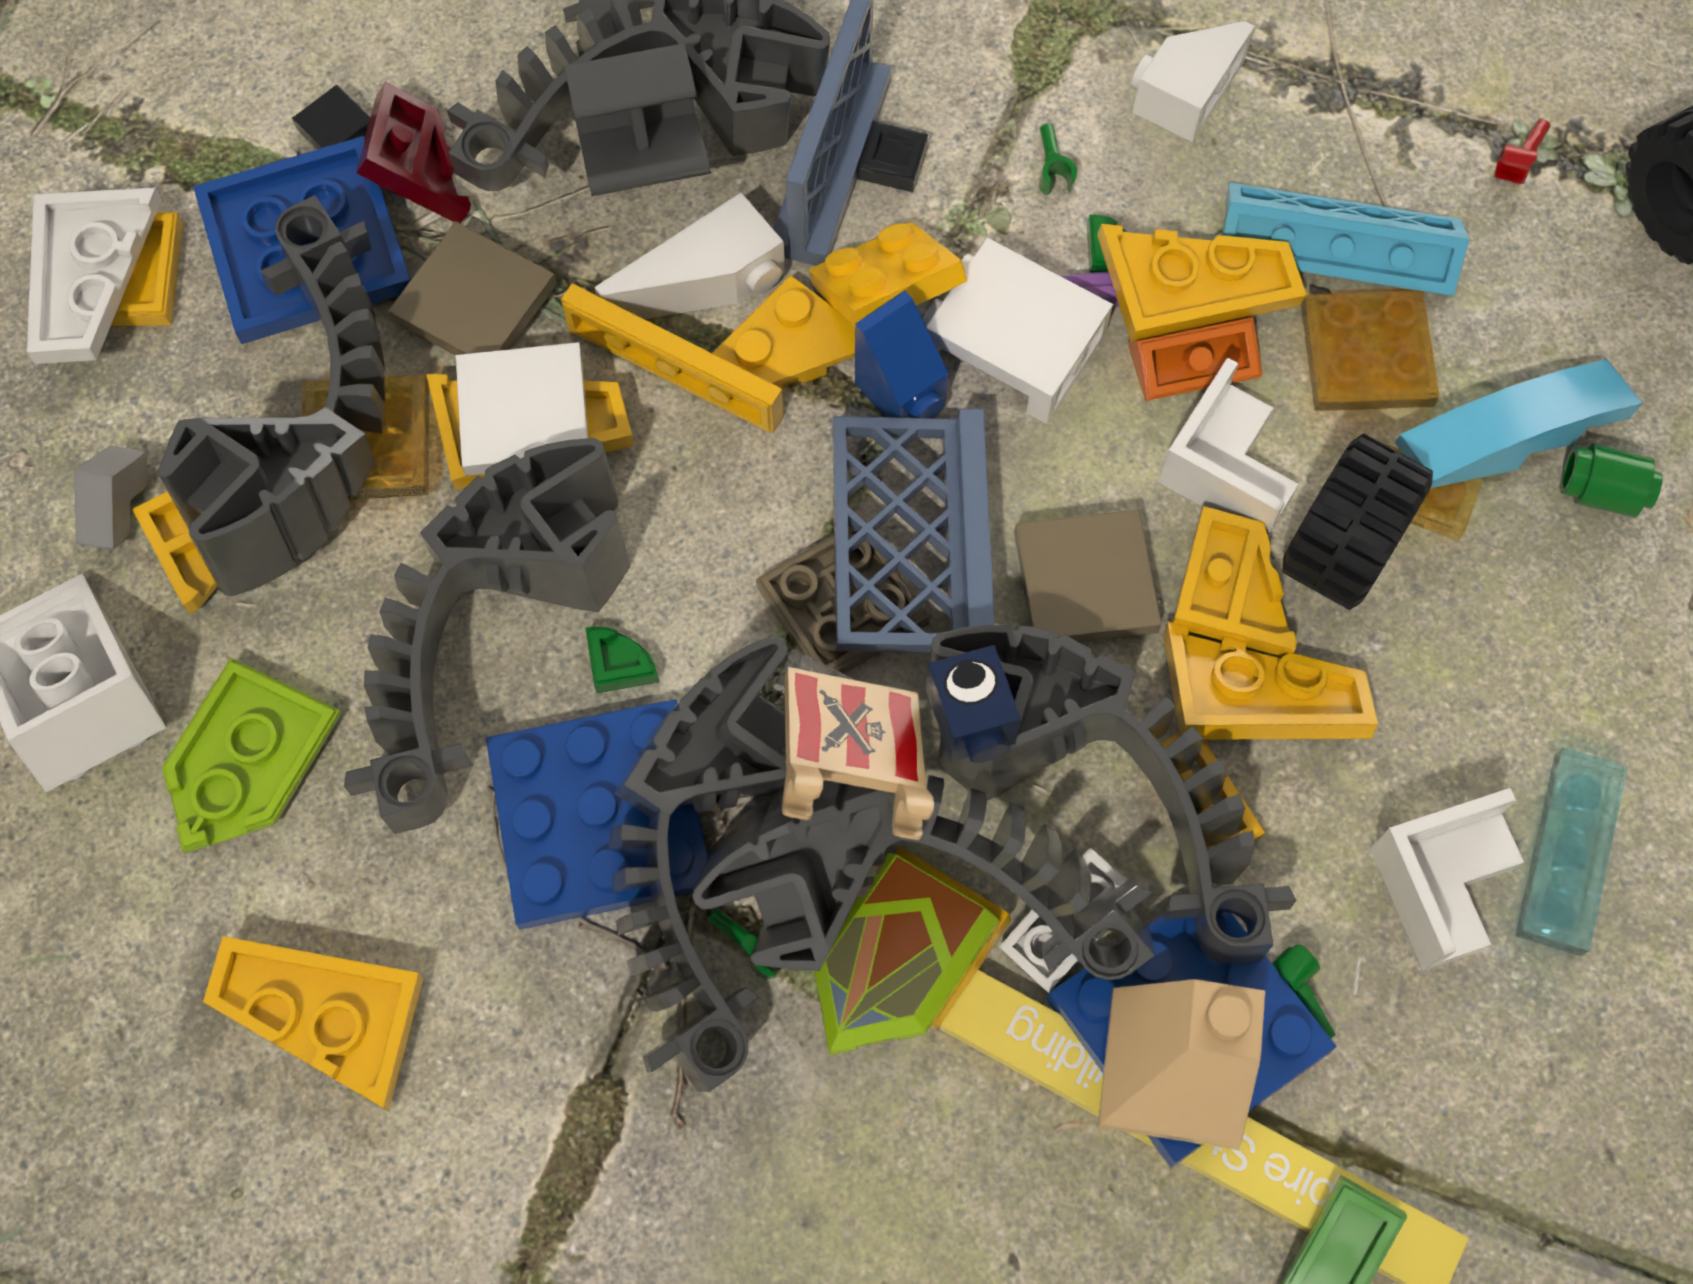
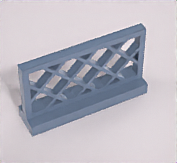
M850 0L788 172L786 196L773 229L784 241V257L787 259L816 266L825 262L826 257L831 254L858 176V166L872 122H877L891 81V66L872 62L874 0Z
M959 409L956 419L833 416L836 651L930 653L932 639L938 633H925L910 619L929 599L949 616L950 630L971 626L995 625L984 409ZM846 436L871 437L885 451L865 467L847 451ZM916 438L942 439L943 455L928 469L905 449ZM893 458L917 478L898 496L875 476ZM847 470H849L855 476L848 483ZM942 471L944 474V483L936 477ZM863 485L869 488L887 505L868 523L848 507V498ZM925 486L945 503V511L930 525L906 504ZM895 513L919 533L900 552L876 532ZM848 525L857 532L849 540ZM945 525L946 539L938 533ZM865 540L889 561L869 581L849 563V555ZM927 542L947 559V568L932 582L908 561ZM897 569L922 591L902 610L877 589ZM849 582L858 589L851 597ZM947 582L949 597L940 590ZM866 598L891 619L879 632H850V612ZM900 627L905 633L894 632Z

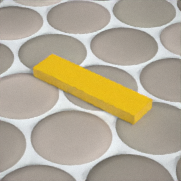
M571 283L562 296L561 303L569 332L767 432L774 433L783 419L782 388Z

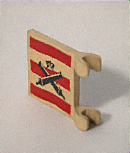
M788 667L784 677L786 778L782 802L783 814L792 818L810 820L813 814V799L820 797L823 790V780L895 793L892 818L893 834L902 838L920 840L923 834L922 821L930 819L934 811V800L926 788L918 693Z

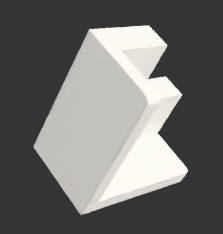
M1227 358L1169 448L1158 482L1202 507L1206 506L1264 522L1269 536L1299 484L1247 456L1250 448L1269 420L1273 407L1231 385L1239 363Z
M1511 788L1390 827L1370 848L1423 971L1484 951L1491 946L1466 886L1517 869L1524 863L1502 815L1516 802Z

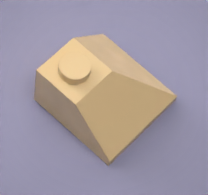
M1196 979L1113 988L1098 1127L1238 1150L1241 1147L1261 1059L1265 991Z

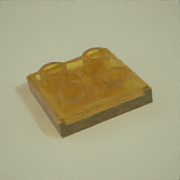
M1423 291L1307 295L1301 304L1314 411L1434 407L1440 395Z

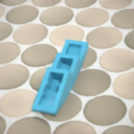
M1605 359L1559 370L1507 387L1457 407L1400 434L1394 443L1403 455L1433 470L1431 488L1518 470L1531 453L1573 445L1587 428L1629 420L1643 403L1611 363Z

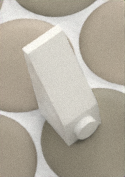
M740 192L595 286V292L597 296L643 319L739 304L754 293L762 294L770 290L779 281L781 275L785 273L784 241Z

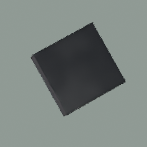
M336 84L292 117L296 129L316 149H321L361 136L365 138L370 116Z
M873 121L858 166V180L913 193L927 150L929 134Z

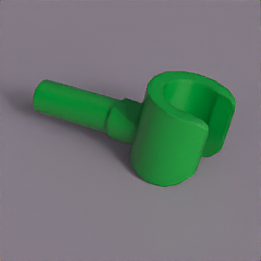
M1045 123L1039 128L1045 153V164L1041 172L1039 188L1042 193L1049 195L1051 190L1050 175L1058 174L1066 179L1067 190L1071 192L1077 177L1076 165L1070 158L1061 156L1058 150L1054 127L1051 123Z
M714 909L708 917V922L739 944L740 948L750 955L751 968L757 976L763 979L776 978L777 974L771 969L755 965L751 961V955L758 936L746 930L720 909Z
M1298 944L1294 947H1288L1273 961L1272 965L1327 1035L1332 1038L1336 1034L1320 1007L1315 993L1307 985V982L1321 969L1320 965L1312 953L1303 945Z

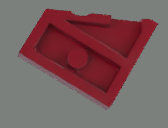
M385 81L375 97L356 173L452 222L461 223L471 208L469 197L458 195L452 179L455 171L449 156L451 148L444 138L445 128L439 110Z

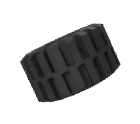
M1693 106L1636 136L1637 141L1631 144L1628 151L1631 161L1626 163L1625 173L1629 179V185L1627 186L1629 198L1632 199L1635 206L1634 212L1638 221L1641 220L1646 228L1645 232L1652 241L1656 240L1660 244L1662 251L1670 257L1676 255L1679 262L1688 265L1693 263Z
M1364 433L1351 441L1283 556L1282 573L1348 610L1362 603L1432 486L1433 470Z

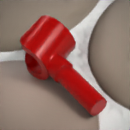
M1540 119L1537 121L1522 147L1505 143L1495 167V178L1516 184H1524L1529 169L1537 158V148L1551 127L1547 120Z

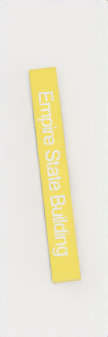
M978 970L941 1023L939 1029L1099 1117L1103 1073L1063 1017L1050 1008ZM1247 1117L1241 1147L1238 1150L1203 1145L1180 1162L1306 1233H1309L1339 1177L1342 1175L1402 1209L1407 1215L1405 1223L1377 1271L1398 1284H1450L1469 1240V1237ZM1126 1132L1156 1149L1147 1135Z

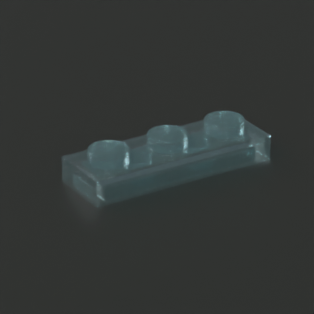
M1564 747L1555 754L1515 936L1580 957L1590 951L1627 766Z

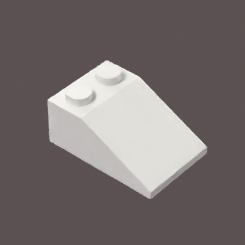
M83 573L0 615V723L8 742L46 793L67 781L81 777L91 768L129 748L142 744L149 737L167 728L147 687Z

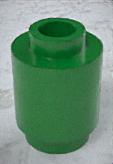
M1591 444L1588 449L1574 446L1563 470L1560 492L1563 495L1574 497L1575 504L1636 518L1644 507L1651 509L1655 505L1661 491L1663 475L1661 472L1655 471V461L1652 457L1597 444Z

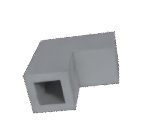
M109 445L74 470L76 543L114 550L131 536L130 500L147 488V451Z

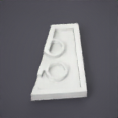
M156 188L34 194L27 354L34 364L97 360L162 200Z

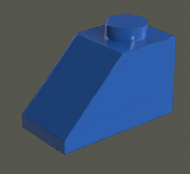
M903 291L855 324V384L883 417L934 419L945 406L949 373L913 299L906 291Z

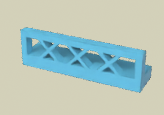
M1232 182L1228 183L1225 197L1226 215L1221 234L1222 236L1289 242L1298 271L1449 296H1454L1470 240L1459 218Z

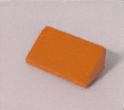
M1253 317L1235 319L1136 341L1128 340L1131 358L1146 401L1208 388L1227 358L1239 363L1232 383L1263 377Z

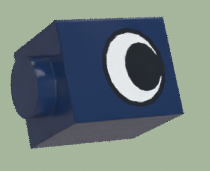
M995 645L928 663L926 692L950 762L969 757L972 763L986 762L1000 757L1009 750L1010 745L1016 744L1021 718Z

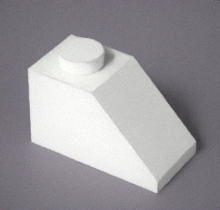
M1242 21L1167 37L1154 57L1146 54L1142 58L1133 75L1131 87L1137 89L1132 113L1193 143L1244 63L1255 26Z

